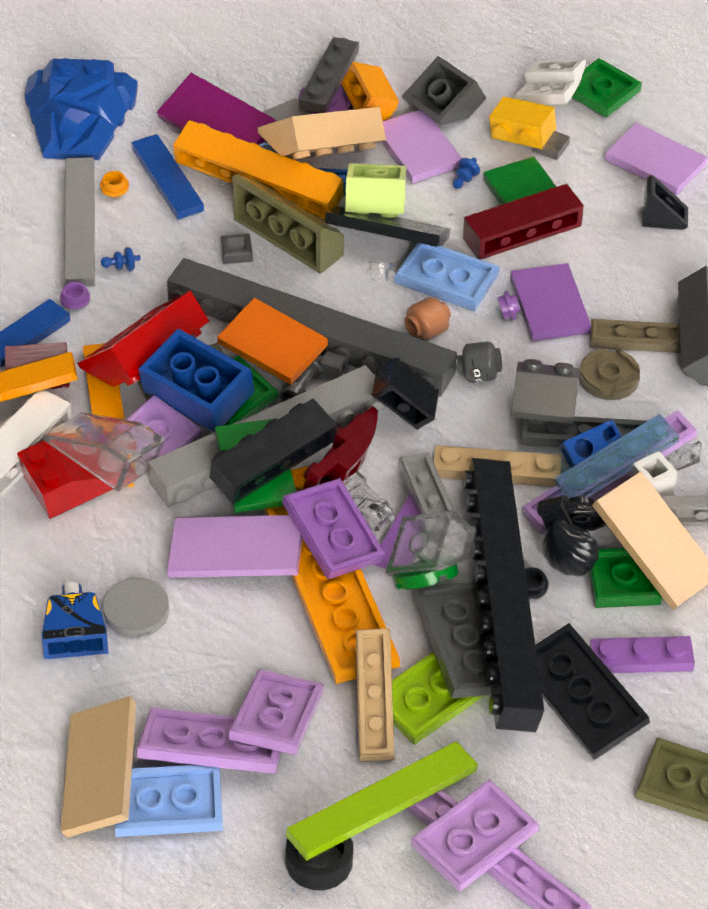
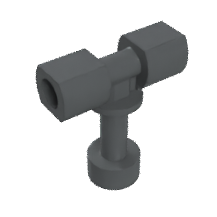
M327 351L324 356L319 354L292 385L285 383L279 392L281 400L284 402L306 392L305 387L310 379H317L321 374L333 378L346 374L348 357Z

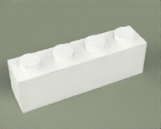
M41 390L32 397L27 398L23 406L13 416L6 419L0 428V498L23 476L17 452L45 439L60 438L73 425L71 403L46 390Z

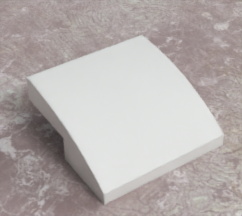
M585 59L535 61L524 73L527 83L515 95V98L543 105L567 104L580 83L586 65Z

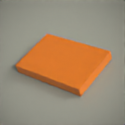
M253 298L217 336L219 345L290 385L296 381L328 346V338L256 298Z

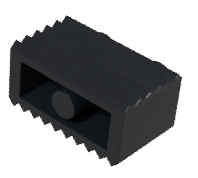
M394 358L377 369L374 388L372 389L373 393L371 394L374 398L417 430L435 420L439 389H435V386H431V382L423 379L417 372H413V369L400 361V358Z

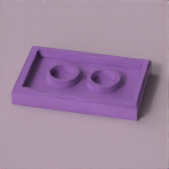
M568 263L511 271L510 279L532 341L591 333V323Z
M340 478L284 495L282 500L284 507L327 580L384 561L386 553Z

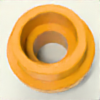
M110 171L103 176L100 182V189L107 196L119 197L128 191L129 181L122 172Z

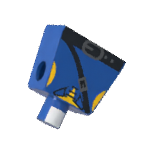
M77 582L64 584L62 586V595H51L47 600L42 631L45 659L109 654L107 630L97 596L93 592L82 593V586Z

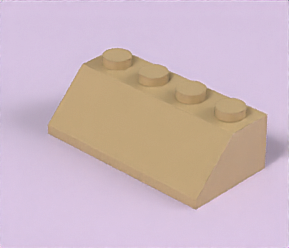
M380 107L292 116L258 127V133L280 156L293 155L294 160L311 157L310 153L315 152L316 157L333 154L332 150L336 149L338 154L355 151L354 147H359V151L372 150L376 148L375 143L386 140Z

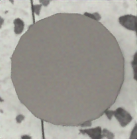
M130 578L118 582L107 591L103 600V613L106 623L118 634L128 637H140L141 633L149 632V634L154 633L165 624L168 618V595L162 586L152 580Z

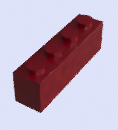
M566 183L464 217L463 239L477 259L482 260L581 227L584 205Z

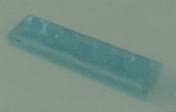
M658 414L555 478L556 486L568 499L576 496L590 497L631 472L633 463L657 451L662 453L678 443L679 434Z

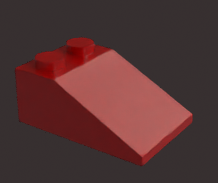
M108 433L45 439L17 452L23 476L49 519L132 481V479H136L135 473Z

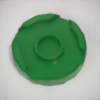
M441 560L404 569L393 574L392 578L394 586L398 590L401 588L411 590L435 585L439 582L440 576L446 575V578L450 580L457 576L459 570L456 560Z

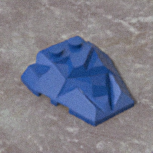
M53 58L44 70H37L29 76L25 90V103L30 110L31 122L35 126L36 137L43 158L94 157V160H100L114 139L116 127H122L125 122L124 115L128 109L133 110L136 105L138 81L126 72H114V64L109 60Z

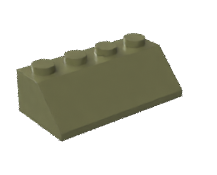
M238 174L232 177L235 221L319 274L344 256V234L338 229L321 221L315 215L308 213L293 201L287 200L272 188L266 187L257 180Z

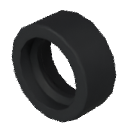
M287 838L285 865L290 877L298 885L310 890L324 891L337 887L347 879L352 870V839L349 838L335 845L341 852L340 859L335 864L325 868H312L299 860L298 850Z

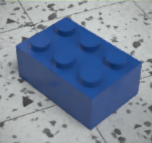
M179 328L139 368L143 391L146 394L157 396L179 413L212 432L215 431L216 426H224L255 392L250 368Z

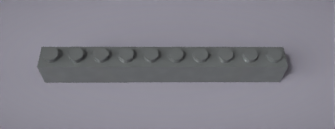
M186 258L181 260L167 280L168 301L191 290L206 316L214 317L229 324L253 298H256L328 338V346L320 355L324 356L327 351L346 356L348 357V365L356 368L366 365L373 374H377L378 368L394 358H400V361L409 365L413 372H417L423 379L431 382V386L439 389V397L443 395L456 373V351Z

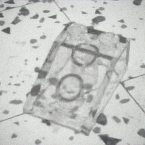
M83 412L48 432L43 438L45 442L118 492L149 472L148 462L158 458L165 441L152 428L145 426L141 422Z

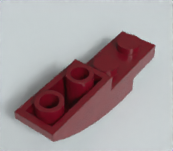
M372 406L363 414H356L345 428L341 426L336 430L332 448L326 453L323 460L319 463L313 462L306 469L303 476L306 480L302 490L339 478L345 487L352 481L360 470L373 439L378 420V409Z

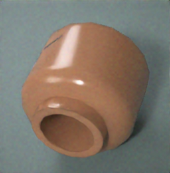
M427 297L407 309L404 324L412 337L428 341L448 330L451 313L444 302H440L434 297Z

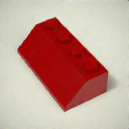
M190 290L155 307L77 364L80 369L112 387L124 382L127 386H130L141 379L139 368L178 328L196 338L202 334L200 328L210 321Z

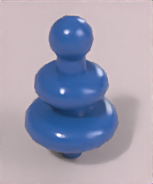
M465 157L459 160V168L456 170L458 178L453 181L454 188L460 189L463 186V182H470L472 176L480 174V167L476 163V158L470 159Z
M126 247L123 256L119 251H116L113 258L103 257L101 265L104 268L115 265L117 270H121L123 264H125L126 269L131 272L135 268V261H141L140 255H134L132 249Z

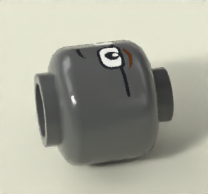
M488 341L466 344L463 347L462 355H457L458 373H464L466 380L470 383L495 380L498 372H502L500 348H495L494 344Z

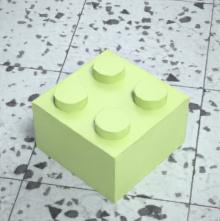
M349 163L346 177L345 212L364 215L381 213V216L386 218L398 217V214H404L407 166Z

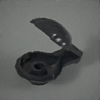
M566 495L541 500L537 506L538 515L542 518L547 529L543 541V554L552 568L567 576H584L593 569L596 561L599 559L597 542L587 531L598 530L607 524L592 506L594 500L590 497L576 496L568 499Z

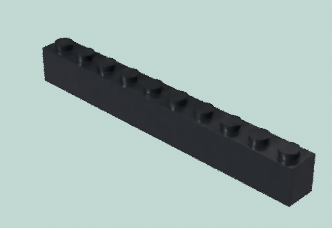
M472 458L469 470H464L462 488L467 489L465 512L470 514L467 532L468 536H472L473 539L470 557L471 560H475L476 564L473 582L474 585L479 587L476 607L482 613L479 633L484 635L485 638L482 658L483 661L488 662L485 683L487 688H491L489 714L494 715L495 729L536 732L545 710L510 461Z

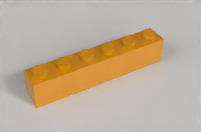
M189 120L173 144L176 163L233 184L232 177L236 174L257 180L266 187L272 188L287 200L293 201L308 213L325 219L326 211L337 207L344 196L343 178L338 177L336 174L319 170L306 162H298L286 156H280L277 152L264 149L256 143H248L238 139L230 133L214 130L203 123L199 124Z

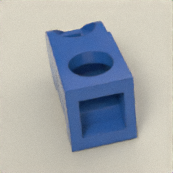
M610 420L562 442L559 448L571 471L623 444L625 441L614 420Z

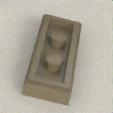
M591 319L590 348L681 353L679 344L680 324Z

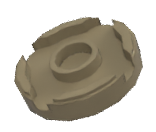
M609 348L590 352L583 358L579 369L580 384L585 391L601 399L619 400L630 396L637 389L640 382V367L634 357L617 349L616 352H608Z

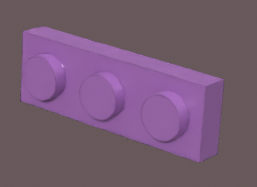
M691 636L590 639L589 647L611 673L694 670L695 661Z

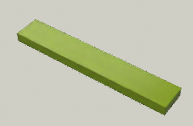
M455 741L291 825L286 829V837L307 861L475 773L478 763Z

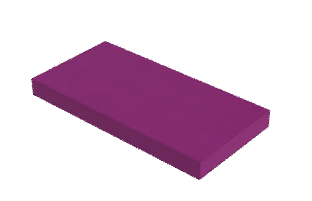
M192 72L157 111L160 119L181 131L187 122L191 120L199 124H206L210 128L222 133H230L248 143H256L258 145L265 141L258 133V127L277 122L273 117Z

